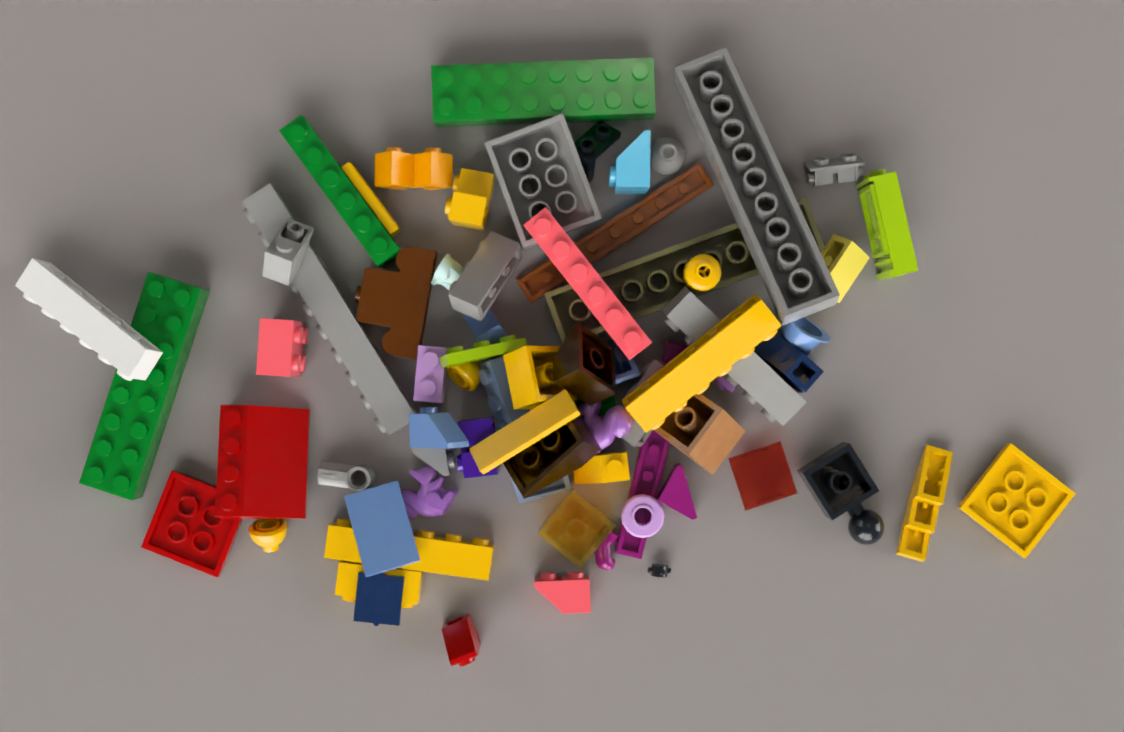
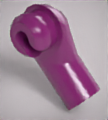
M609 528L594 546L596 564L600 569L606 571L613 569L615 566V560L611 556L610 547L619 537Z

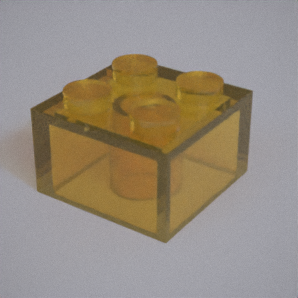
M572 487L539 527L537 534L581 569L616 524L615 521Z

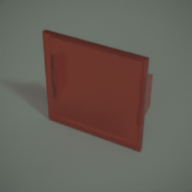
M781 441L728 458L745 511L798 494Z

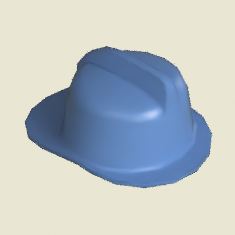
M807 317L785 324L780 329L781 337L806 356L820 342L828 343L831 339L822 328L811 322Z

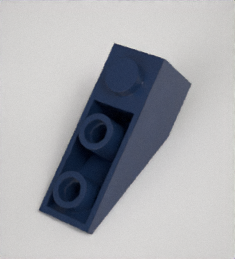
M778 334L768 341L760 342L754 347V352L798 393L807 392L824 372L804 353Z

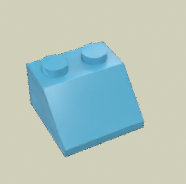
M644 130L616 158L615 165L610 166L609 187H614V194H647L650 188V130Z

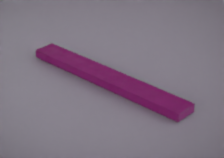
M666 341L661 361L667 364L689 346ZM654 430L639 449L627 500L640 494L657 498L670 443ZM639 508L635 513V520L638 523L644 524L651 519V512L647 508ZM621 523L615 553L642 559L647 537L633 536L626 531Z

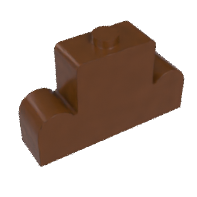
M418 247L402 248L396 256V264L400 272L370 267L364 270L362 286L357 287L355 302H359L356 319L362 323L390 327V330L382 338V346L390 355L417 360L418 345L423 343L432 290L431 281L434 277L438 255L435 250Z

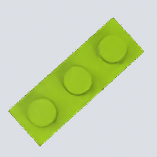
M515 335L499 338L500 343L490 345V341L486 340L474 343L473 349L464 350L463 346L446 349L447 354L440 357L441 367L446 368L503 356L527 346L526 338L516 339Z

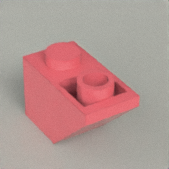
M583 571L567 572V576H556L555 572L540 573V577H535L534 587L563 614L591 613L589 575H584Z

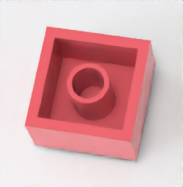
M260 318L256 375L301 376L302 371L306 370L307 364L306 355H303V344H307L309 335L308 328H305V322Z

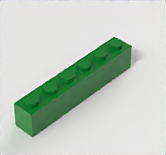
M301 114L280 129L279 132L375 264L383 268L394 260L401 248L342 170L341 165L309 121Z

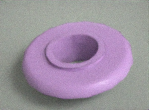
M635 495L627 500L622 507V525L627 532L635 537H651L663 526L665 518L664 509L660 502L650 495ZM639 508H647L651 512L649 522L641 524L635 520V513Z

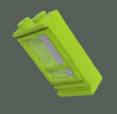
M886 169L870 172V175L864 176L863 181L856 185V189L861 188L858 191L862 213L872 257L877 259L874 266L878 267L880 272L876 274L877 281L919 271L896 171L887 173Z

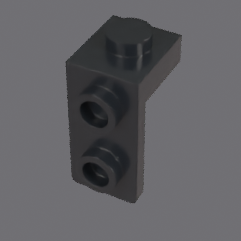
M598 121L574 142L589 183L594 177L596 159L621 136L619 130L603 121Z

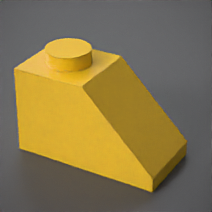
M626 450L597 453L581 468L573 472L574 483L590 484L630 480Z

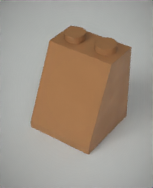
M695 394L687 400L688 403L682 410L678 412L673 411L665 418V422L654 431L696 464L714 475L745 433V430L724 409L702 394Z

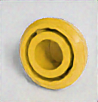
M479 360L446 367V371L452 381L466 391H474L480 382V369L478 365L482 364V362Z
M258 519L250 525L248 531L252 540L258 546L263 547L265 552H275L280 548L279 544L286 537L288 524L284 519Z

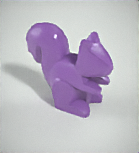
M602 400L591 406L584 402L577 409L584 423L601 447V450L609 446L615 436L621 438L624 434L629 433L633 425V417L625 407L620 405L614 406L606 412L603 418L599 416Z
M426 466L419 470H410L409 473L421 483V486L417 492L410 489L401 490L408 518L415 519L418 514L425 517L443 516L450 508L458 491L444 490L442 485L446 477L441 476L435 480L437 471L431 466Z

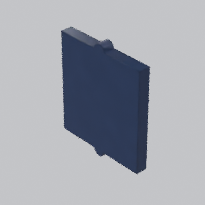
M358 572L353 621L373 623L374 626L379 624L399 626L405 576L386 575L383 572L366 577L364 572Z

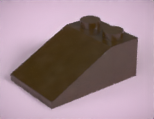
M579 415L506 460L503 464L521 495L526 498L581 468L601 450V447Z

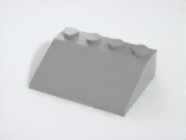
M563 113L485 142L524 250L538 245L525 229L524 224L545 207L566 234L602 219Z

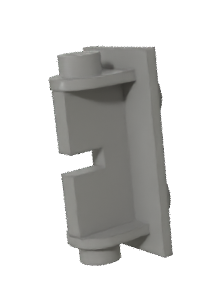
M843 153L839 155L840 158L829 159L827 156L814 157L812 161L804 162V165L811 172L806 175L807 183L813 184V186L833 184V174L837 173L838 183L858 181V178H863V168L858 166L865 165V162L858 155L856 156L855 153Z

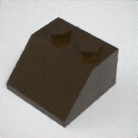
M575 324L553 358V383L564 390L566 389L569 393L590 406L616 394L614 347L581 324Z

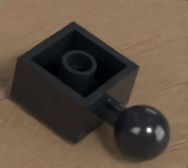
M841 442L797 470L825 517L834 520L845 512L849 514L848 530L856 542L870 545L882 537L884 532L882 518L875 511L864 509L861 502L879 492V489L850 443ZM836 475L842 476L839 479V486L833 484Z

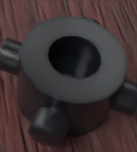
M652 564L651 567H648V573H651V576L667 577V573H671V568H668V565Z

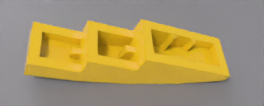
M925 445L909 495L896 555L920 562L926 560L930 534L935 532L939 506L944 504L953 452Z

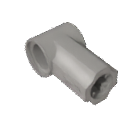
M321 461L317 479L319 485L362 491L375 483L376 473L371 466L366 464L354 465ZM358 470L363 471L366 475L367 480L364 485L356 481L355 476Z

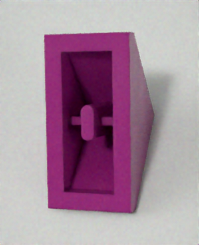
M681 463L674 464L656 499L692 520L696 519L697 515L683 465Z

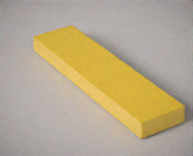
M565 389L469 448L479 471L484 475L581 414L570 394Z

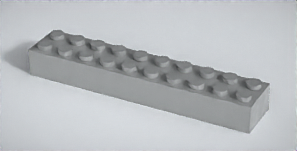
M727 47L674 67L675 85L782 326L836 305L840 296L839 291Z

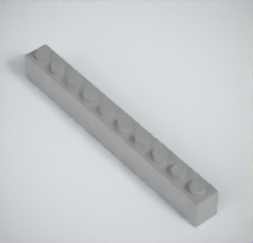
M271 183L242 200L246 206V209L243 210L244 214L252 224L256 222L261 230L258 236L266 247L271 244L287 218L297 221L277 187ZM309 242L300 269L289 286L294 293L297 294L299 292L303 297L304 302H302L304 310L310 317L314 315L319 325L316 328L324 340L329 339L334 348L331 349L333 356L338 363L343 362L348 369L345 374L354 387L358 385L363 393L360 398L368 410L372 408L377 418L374 420L380 431L392 435L409 424V414L418 412L362 323L357 321L356 313L314 246Z

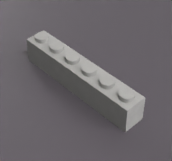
M686 286L662 310L667 316L664 321L675 332L681 329L687 335L684 340L689 345L721 321ZM755 352L745 359L740 358L732 365V369L723 376L732 386L735 387L739 384L745 389L742 395L753 405L756 402L764 407L761 412L772 423L778 420L784 426L806 404V401Z

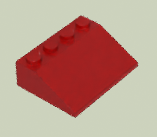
M220 405L215 517L221 519H306L310 428L309 409L258 405Z

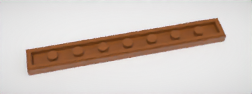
M698 162L574 244L592 265L713 187L714 184L700 162ZM548 259L516 280V282L532 304L543 297L544 293L552 291L566 282V279L551 260Z

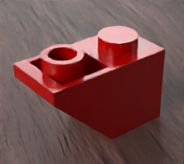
M469 613L444 623L441 630L451 666L459 663V666L462 667L474 662L475 657L478 656L481 642Z

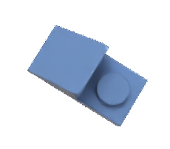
M491 308L482 321L465 314L463 315L478 342L489 340L490 345L500 343L499 338L507 336ZM501 356L494 357V358H489V359H490V360H493V359L499 358V357H501Z

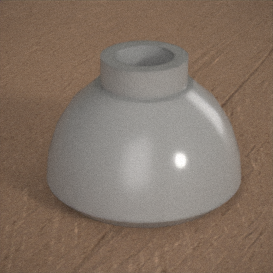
M661 137L651 144L650 166L655 172L662 175H671L682 168L685 162V150L677 139Z

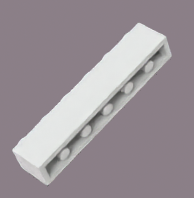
M32 258L15 285L24 293L23 297L26 300L41 306L43 314L58 320L63 330L79 337L78 342L81 345L98 353L97 357L102 362L113 365L118 369L116 373L126 380H146L163 354L160 349L50 262Z

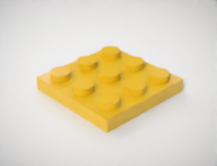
M1007 442L957 507L1014 552L1026 559L1076 493L1013 444Z

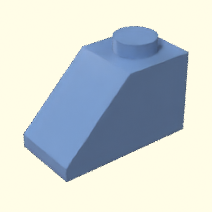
M437 407L420 408V413L409 414L410 447L442 449L469 447L468 439L449 412H437Z

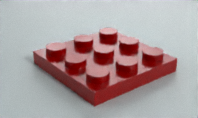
M172 470L141 548L218 578L222 573L243 519H221L215 517L216 486Z

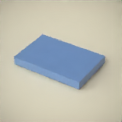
M398 480L344 496L366 577L421 561Z

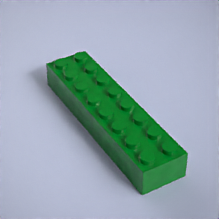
M654 57L431 66L433 122L436 127L536 124L562 113L566 123L654 119L656 113Z
M147 273L130 326L160 349L163 354L146 380H126L116 373L118 370L116 368L79 484L131 501L143 497L210 293L209 290L160 274Z

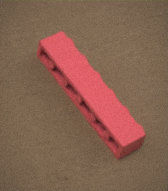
M546 207L524 224L525 229L628 360H631L652 343Z

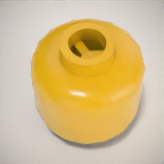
M699 254L692 257L685 264L683 270V278L687 286L698 292L708 291L715 287L722 275L721 266L718 261L707 254Z

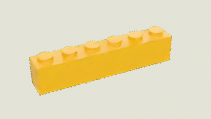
M756 294L752 295L623 398L622 402L625 408L646 433L651 429L659 428L665 422V418L673 411L678 412L687 405V400L695 394L699 395L706 391L711 381L718 376L726 375L732 369V365L740 358L745 359L750 356L755 350L754 347L760 342L773 338L777 333V329L782 325L762 299Z
M337 518V522H332L328 525L324 558L362 563L350 519ZM419 529L418 533H413L421 561L399 567L401 569L489 581L494 544L489 543L487 538L473 537V540L470 541L463 540L462 535L446 533L445 537L434 536V531Z

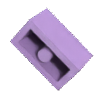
M418 345L413 401L444 402L447 371L446 368L441 367L440 357L447 354L446 349L449 348Z

